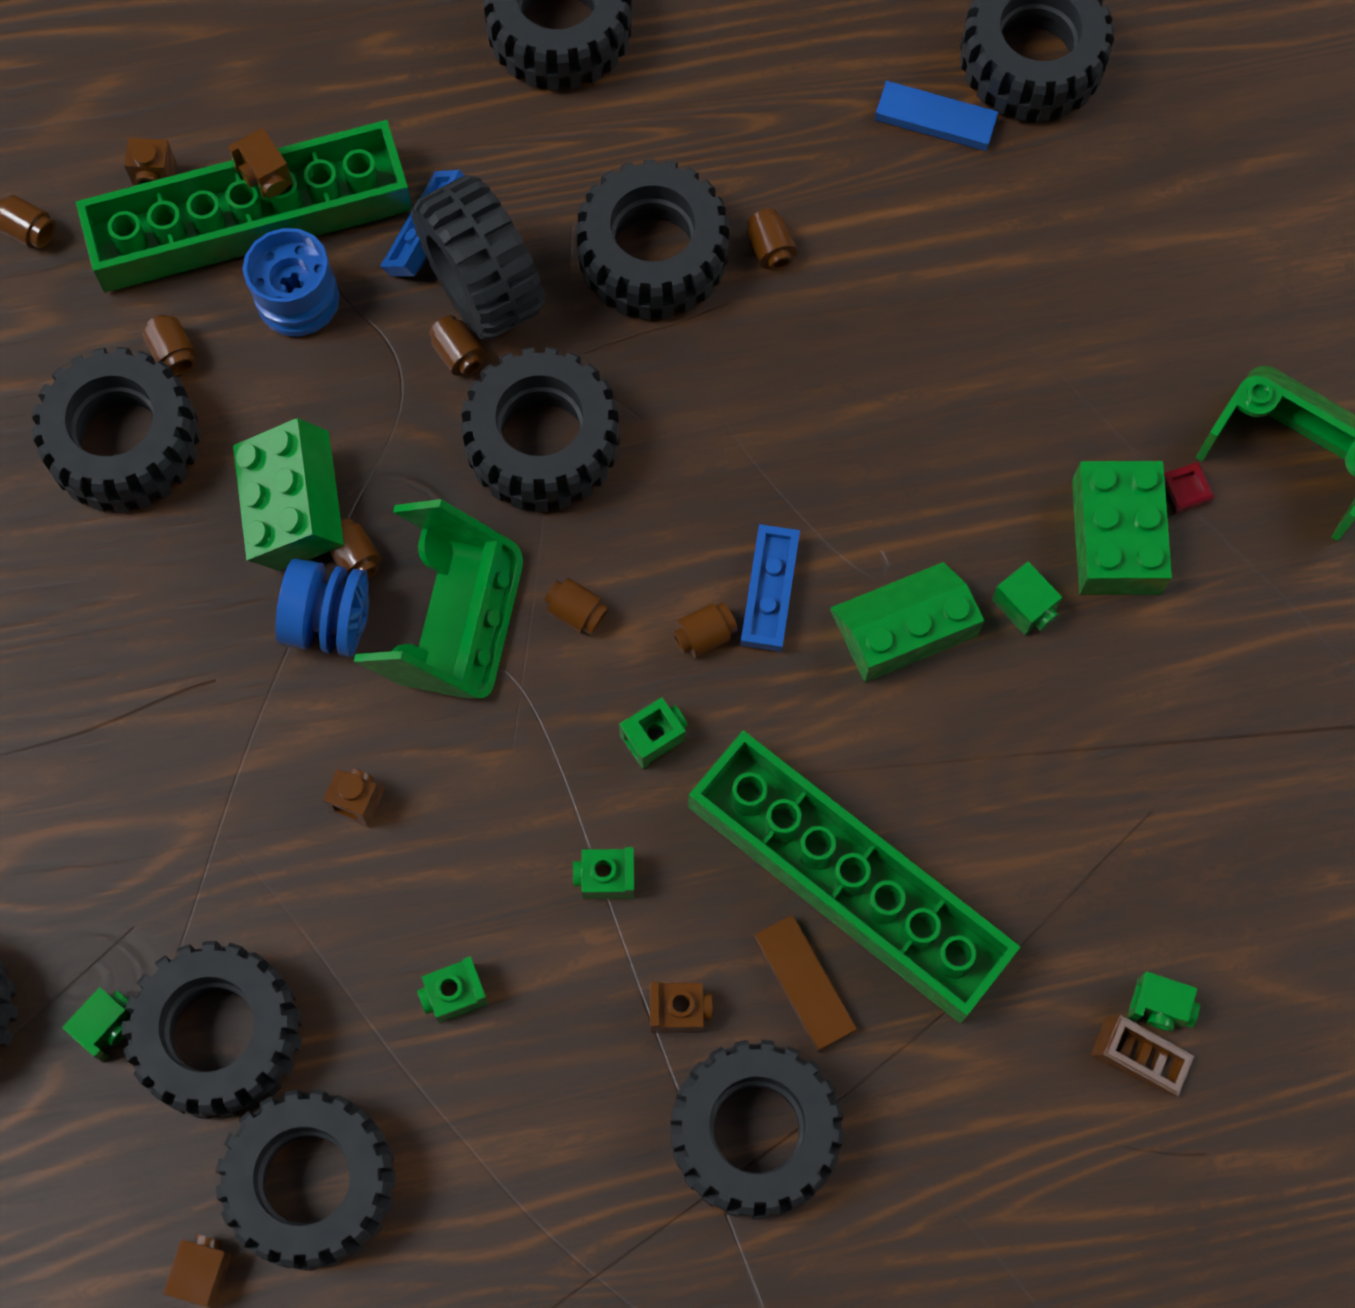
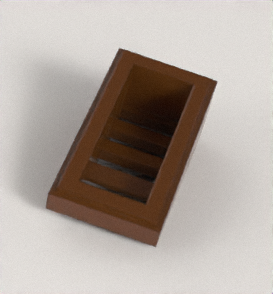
M1122 1015L1110 1016L1105 1019L1091 1051V1056L1172 1096H1179L1194 1058L1190 1053ZM1121 1035H1123L1122 1040H1121V1042H1120V1044H1119V1046H1118V1049H1117V1051H1116V1048H1117V1045H1118L1119 1040H1120V1038H1121ZM1137 1041L1140 1045L1132 1060L1128 1057L1134 1042ZM1154 1049L1157 1052L1150 1069H1148L1145 1065L1151 1050ZM1169 1056L1174 1060L1167 1077L1164 1078L1160 1074Z

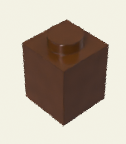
M196 1234L194 1243L181 1239L163 1294L208 1308H215L232 1254L220 1251L223 1242Z

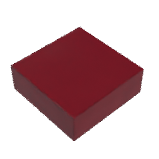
M1199 462L1164 473L1166 498L1174 515L1212 503L1215 498Z

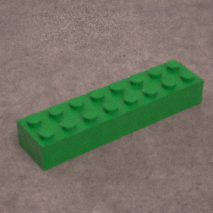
M383 120L277 148L287 163L293 184L286 187L280 195L273 198L264 199L257 186L250 189L241 173L237 172L231 160L75 201L93 272L103 292H110L244 256L257 239L268 232L281 228L301 229L314 236H319L411 211L412 206L408 186L388 121Z
M744 730L688 796V808L960 1024L1020 949V946Z

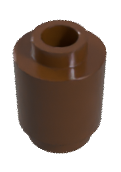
M16 195L0 200L1 233L28 248L37 247L42 249L50 243L55 234L56 223L50 219V215L47 212Z
M771 208L754 213L747 221L749 227L747 235L760 266L773 271L788 267L797 254V248L783 216L778 215L777 211Z
M159 315L147 322L146 328L142 332V338L151 355H153L155 362L163 361L172 369L175 377L182 376L191 371L196 365L194 359L196 352L179 319L172 316Z
M449 315L441 318L431 327L429 331L431 345L453 375L470 376L482 367L486 351L464 321L457 320L455 316Z
M350 518L341 520L344 546L329 551L338 566L346 567L348 576L352 569H361L367 571L368 579L372 578L378 572V566L382 561L380 553L360 524H355Z
M569 577L563 583L556 580L544 599V602L549 604L547 609L549 615L581 634L585 631L591 636L596 632L609 610L608 606L601 603L602 598Z
M724 602L716 606L710 603L676 620L677 630L673 631L672 634L682 654L689 652L693 658H696L730 641L731 635L737 633L738 628L731 611Z

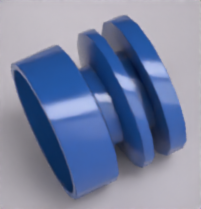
M281 228L266 233L252 244L245 255L242 270L256 308L265 324L271 330L284 336L300 337L317 332L327 325L338 310L340 293L325 248L314 235L301 229Z
M297 558L292 559L283 577L278 598L275 625L278 644L306 650L311 647L318 632L322 653H332L337 645L339 656H353L364 632L368 617L369 583L367 571L352 569L348 576L346 567L336 566L328 583H326V572L323 563Z

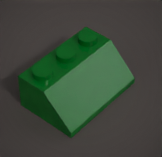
M944 562L830 608L864 683L976 638L984 623L981 612L967 584Z

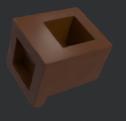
M263 127L227 146L237 172L241 173L250 189L257 186L264 199L280 195L286 187L293 184L286 161Z
M128 138L124 167L132 186L175 175L177 163L168 140Z
M352 768L347 773L336 769L324 795L323 802L329 813L369 828L386 789L373 783L375 779L363 771Z
M650 982V1033L703 1032L704 1020H712V994H703V983ZM685 998L690 1004L689 1009L685 1012H677L672 1005L674 1000Z

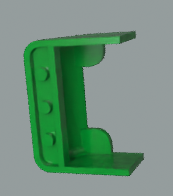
M1259 366L1251 370L1240 384L1195 457L1203 462L1237 408L1252 417L1268 415L1345 460V466L1349 473L1355 477V414L1270 366ZM1355 498L1331 536L1337 542L1355 521Z
M442 499L395 505L394 514L422 529L418 544L419 556L426 567L437 573L419 647L413 644H400L391 652L356 654L354 662L401 686L465 699L485 698L494 687L523 567L521 550L512 540Z

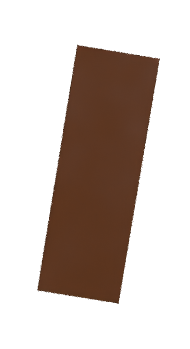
M792 914L754 934L757 945L817 1052L857 1030Z

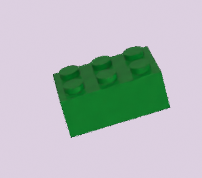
M295 418L233 445L247 561L281 571L287 568L292 559L309 560L344 546L328 430Z
M1080 461L1072 479L1079 595H1162L1172 579L1163 461Z

